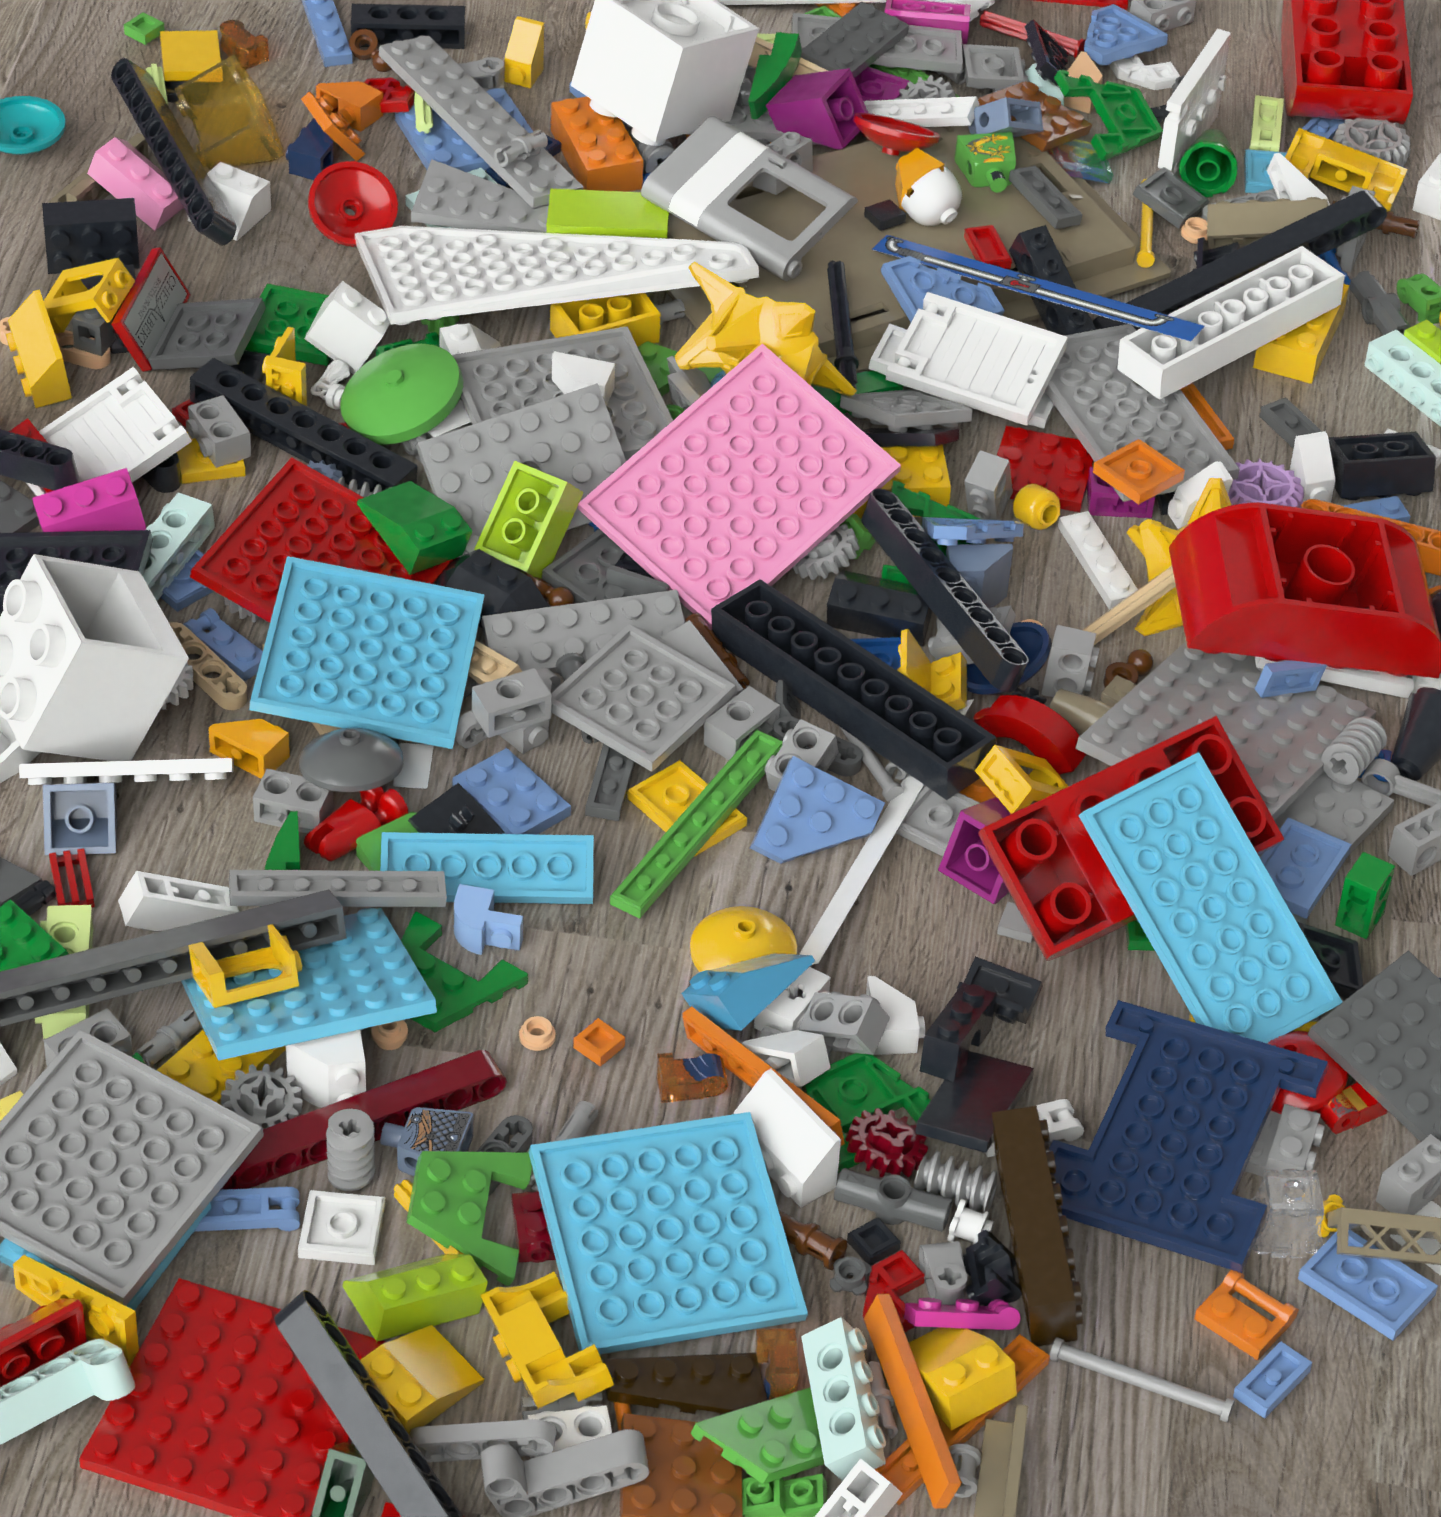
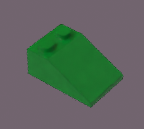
M412 481L357 501L358 507L410 575L462 556L473 531L454 506Z

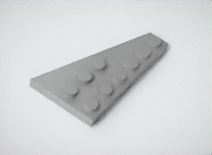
M431 159L411 211V222L459 229L546 233L548 205L532 208L513 189Z

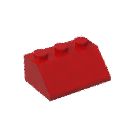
M60 1298L48 1305L37 1308L25 1318L0 1329V1387L87 1342L83 1304L79 1299Z

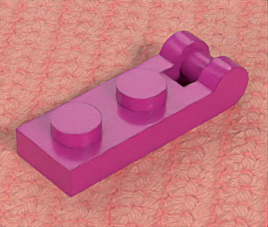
M919 1298L918 1303H905L904 1318L916 1327L1011 1330L1017 1327L1020 1322L1018 1310L1001 1299L991 1301L988 1306H979L978 1301L969 1299H957L955 1305L942 1304V1300L935 1298Z

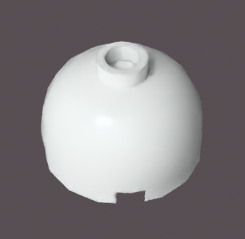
M944 167V172L937 168L921 177L913 184L912 189L915 192L910 198L905 194L902 199L901 205L903 209L917 223L924 226H936L941 223L946 225L953 221L958 214L957 209L961 203L962 191L955 176L947 167Z

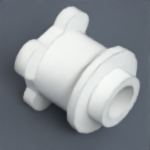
M961 1198L949 1228L947 1241L953 1242L955 1236L975 1244L978 1242L977 1234L984 1230L991 1232L994 1221L988 1220V1211H985L983 1214L966 1208L967 1200Z

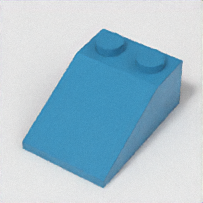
M773 953L711 970H704L690 980L691 985L681 994L690 1007H694L721 1029L743 1030L815 962V959L812 955Z

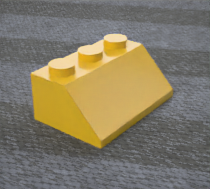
M40 290L33 291L8 319L11 333L5 335L10 352L17 351L18 354L13 356L18 375L23 373L25 375L24 379H20L26 398L31 396L35 408L72 399L63 357Z

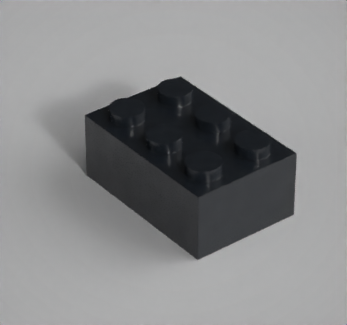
M134 198L42 203L48 274H61L63 270L119 258L123 265L134 264V269H140Z

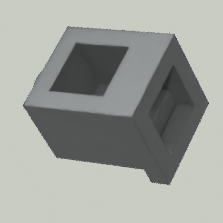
M96 308L78 311L72 318L74 348L103 356L117 339V335L113 333L112 320L106 323ZM91 335L95 336V340L89 339Z

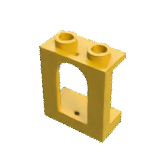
M119 258L75 267L61 272L44 299L55 334L64 332L78 311L96 308L106 323L112 320L135 282ZM96 275H104L102 280L90 290L80 280Z
M998 745L992 747L975 770L1011 814L1029 806L1033 800L1039 801L1068 787L1066 782L1046 759ZM1019 765L1033 769L1029 774L1030 777Z
M273 924L267 925L270 947L219 960L214 959L203 942L188 945L193 979L214 1008L299 986L297 972L302 971L299 953L297 950L290 948L286 935L281 936ZM267 968L277 969L282 972L281 975L273 979L226 990L225 978Z

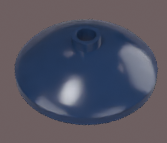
M1032 622L1013 623L1009 633L1028 657V663L1018 687L1029 681L1040 671L1051 651L1052 642L1048 632L1043 626ZM974 663L967 664V691L981 695L1004 693V691L995 688Z

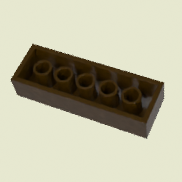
M1037 1106L992 1112L994 1152L1030 1341L1036 1346L1053 1344L1056 1337L1063 1339L1064 1342L1077 1341V1325L1083 1324L1082 1294L1080 1283L1075 1279L1074 1253L1068 1244L1069 1230L1066 1215L1062 1214V1194L1060 1184L1056 1183L1055 1179L1056 1165L1053 1151L1049 1149L1048 1142H1050L1047 1120H1039Z

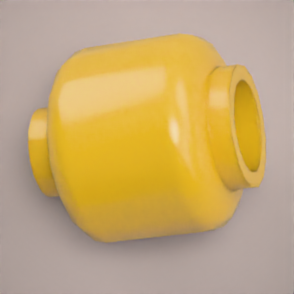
M1026 485L1020 489L1014 499V516L1020 522L1033 529H1047L1057 521L1060 515L1059 498L1054 492L1041 485Z

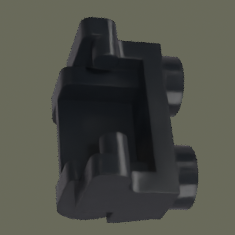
M984 1230L978 1233V1242L967 1247L966 1253L963 1254L966 1273L971 1276L972 1284L966 1286L969 1300L978 1301L979 1306L982 1304L988 1306L995 1299H1001L1007 1303L1019 1300L1022 1296V1291L1014 1277L1013 1268L1016 1266L1014 1254L990 1231Z

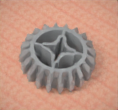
M1346 119L1343 124H1339L1332 140L1404 167L1411 150L1410 136L1406 134V129L1399 128V123H1390L1387 120Z

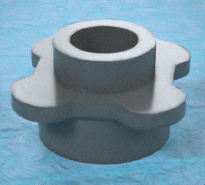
M845 1257L836 1260L834 1263L835 1275L830 1280V1288L834 1292L844 1290L853 1292L857 1296L866 1293L867 1284L865 1282L866 1277L871 1272L870 1265L856 1257ZM847 1276H854V1278L848 1279Z

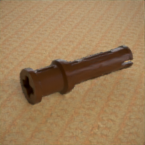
M778 1209L786 1239L795 1245L797 1252L803 1256L809 1254L822 1261L826 1269L834 1270L835 1261L843 1258L846 1253L847 1240L842 1237L836 1239L821 1231L820 1225L816 1223L805 1224Z

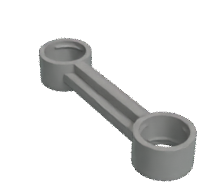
M1374 759L1366 768L1361 778L1362 783L1388 797L1395 793L1429 806H1434L1441 802V790L1400 776L1399 769L1392 762L1385 759ZM1373 774L1384 777L1389 783L1379 781Z

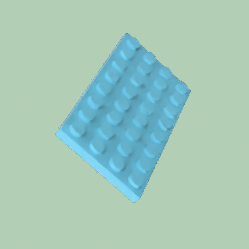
M1199 752L1078 815L1196 1023L1267 1044L1271 1040L1297 1029L1342 1003L1341 998Z

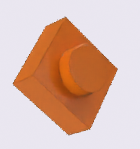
M599 1018L573 1039V1048L600 1067L625 1047V1036Z

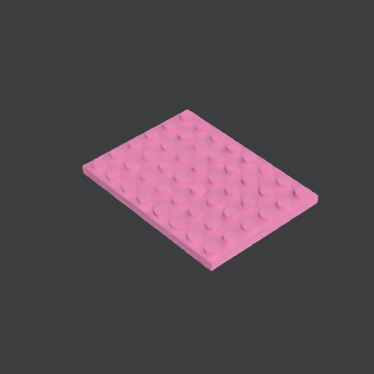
M761 344L578 503V510L655 580L667 583L669 591L677 590L680 602L693 614H701L712 630L711 608L759 579L770 586L775 584L869 499L874 489H881L898 474L901 465L764 344Z

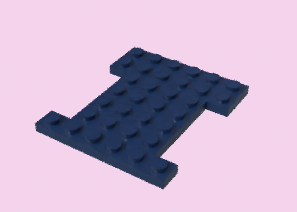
M1118 1000L1106 1025V1036L1137 1046L1089 1150L1054 1139L1049 1149L1053 1151L1056 1165L1055 1179L1056 1183L1060 1184L1062 1194V1214L1066 1215V1218L1242 1273L1266 1218L1267 1205L1236 1196L1235 1192L1280 1088L1316 1098L1328 1070V1061Z

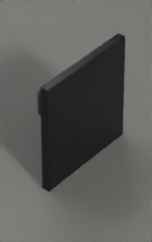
M459 783L455 784L408 820L419 833H505Z

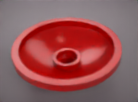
M859 112L854 115L853 120L858 129L867 139L882 146V152L889 155L899 156L900 151L911 152L916 148L923 150L934 146L940 140V134L914 123L871 113Z
M344 161L330 165L317 175L309 191L308 209L313 223L324 236L338 244L357 247L355 233L391 228L398 212V200L392 184L379 170L365 163ZM351 209L355 214L348 215L345 210Z
M1291 1031L1271 1040L1267 1044L1328 1061L1327 1073L1316 1098L1280 1088L1271 1108V1111L1282 1114L1284 1104L1312 1112L1325 1107L1334 1097L1340 1095L1347 1084L1349 1074L1308 1036L1309 1032Z

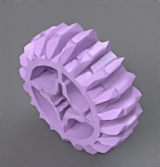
M1246 459L1244 464L1236 462L1240 469L1238 479L1233 480L1228 493L1232 505L1260 502L1301 508L1304 498V487L1301 486V479L1294 477V471H1285L1284 465L1276 466L1273 465L1272 461L1264 463L1260 459L1257 462H1251Z

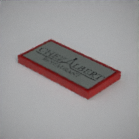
M161 247L151 249L133 286L111 324L142 372L152 370L149 358L178 303H187L191 295Z

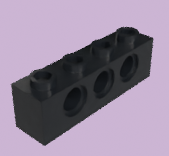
M352 3L351 36L360 29L371 30L377 36L379 47L394 41L414 39L418 36H430L442 49H465V6ZM363 44L361 47H369L370 45Z
M1046 225L1019 232L1009 249L1019 273L1076 289ZM1031 296L1048 331L1065 336L1096 330L1088 312Z

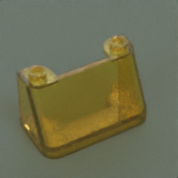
M235 54L175 88L179 99L175 102L183 117L187 115L190 117L200 143L196 144L197 151L195 154L203 167L207 166L211 171L220 162L233 167L273 162L286 155L261 91Z

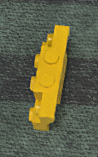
M1298 128L1285 156L1307 179L1312 178L1348 193L1352 186L1374 191L1375 198L1386 208L1387 212L1391 211L1408 170L1301 128Z
M555 1271L525 1285L496 1287L480 1295L486 1311L498 1332V1335L492 1337L502 1359L507 1356L510 1357L509 1360L505 1361V1364L514 1383L522 1380L537 1409L572 1392L577 1401L580 1402L614 1385L606 1364H603L595 1344L565 1358L563 1350L549 1323L569 1314L567 1293L563 1291Z

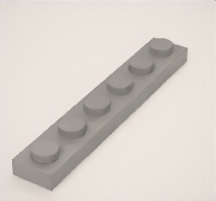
M229 870L230 906H265L330 890L342 906L446 907L447 894L444 871Z

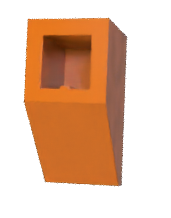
M361 81L319 83L316 85V98L324 97L334 110L332 112L335 114L340 112L350 123L349 126L360 132L383 117L380 109L383 92Z

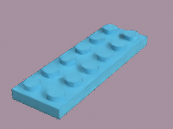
M382 832L380 871H444L447 894L446 902H454L459 884L493 889L494 903L593 904L594 835Z

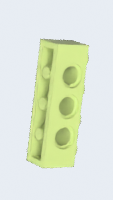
M91 905L48 906L47 921H40V926L61 944L69 954L93 949L94 928ZM90 1004L35 1018V1024H42L43 1038H49L89 1018Z

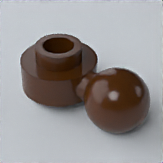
M360 29L352 34L349 45L352 54L360 60L372 59L373 67L379 72L392 70L379 56V42L374 32L368 29ZM363 44L370 45L366 50L360 49Z
M524 572L525 575L531 577L542 596L548 599L550 607L574 604V595L569 589L565 587L554 588L545 580Z
M1137 649L1130 653L1127 663L1115 662L1110 664L1105 671L1104 687L1106 688L1116 675L1137 685L1138 676L1146 675L1151 671L1153 667L1152 655L1146 650Z

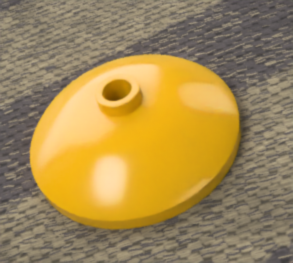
M748 906L729 907L706 916L694 929L690 941V955L699 972L773 953L797 954L795 935L782 919L768 911Z

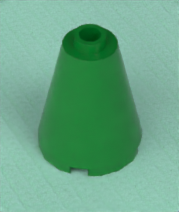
M1217 129L1204 131L1184 152L1179 164V173L1182 180L1204 197H1213L1215 194L1221 192L1223 194L1228 191L1235 183L1238 173L1237 160L1225 134Z

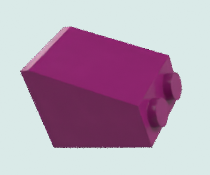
M850 68L794 75L766 104L776 130L783 133L797 132L803 137L812 139V142L838 150L844 149L860 132L853 120L855 113H869Z
M997 797L960 811L938 871L992 904L998 903L1009 891L982 843L978 832L983 827L1011 814Z

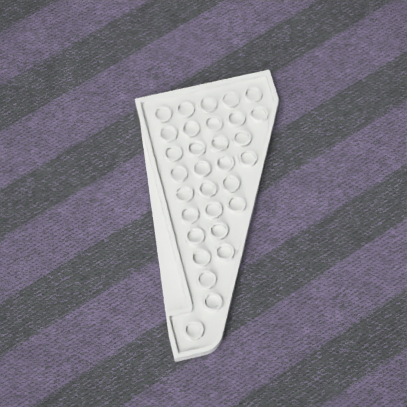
M397 226L355 233L356 246L391 325H407L412 321L422 319L437 320L447 316L696 287L700 285L688 268L694 261L728 282L744 283L749 279L759 278V266L745 246L734 242Z

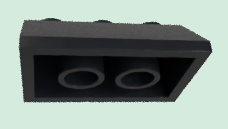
M1417 431L1328 437L1335 474L1334 488L1341 498L1358 500L1366 496L1387 498L1393 494L1418 496L1422 492H1433L1436 456Z
M842 570L835 577L827 602V624L833 628L880 638L901 637V631L909 629L919 646L922 647L933 613L911 584Z

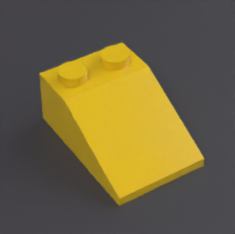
M433 1325L386 1342L360 1360L408 1434L413 1428L428 1424L483 1384L485 1380Z
M938 1327L909 1342L934 1411L950 1430L1017 1396L1015 1362L992 1339L967 1328Z

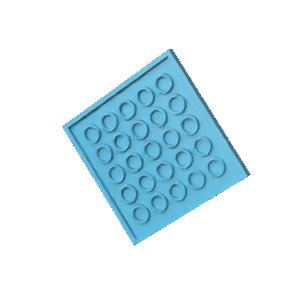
M287 556L249 710L339 728H363L382 733L391 738L453 749L485 594Z
M371 907L363 908L357 913L344 916L347 939L298 951L302 963V971L297 972L298 987L214 1008L193 978L181 981L218 1061L437 1013L436 1000L382 908L376 909ZM267 968L225 978L226 990L273 979L281 975L282 972L277 969Z
M750 1112L530 1145L529 1156L563 1290L567 1293V1306L579 1351L595 1344L600 1355L806 1320L808 1315Z

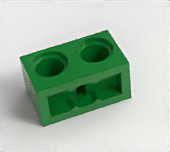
M1362 852L1345 877L1335 926L1367 940L1384 915L1395 865Z

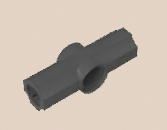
M1369 271L1359 272L1355 278L1351 279L1349 288L1361 304L1364 321L1367 324H1375L1383 335L1394 330H1398L1404 335V331L1411 326L1401 314L1397 295L1395 293L1387 294L1375 276L1371 275Z
M846 1168L841 1170L834 1192V1200L874 1211L876 1217H879L885 1224L896 1225L908 1221L938 1231L945 1230L953 1201L952 1199L911 1188L910 1182L900 1175L892 1174L880 1179Z

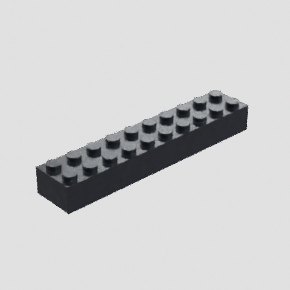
M761 579L711 608L712 631L723 647L775 683L778 680H783L794 696L944 799L948 800L980 779L975 770L992 747L996 745V736Z

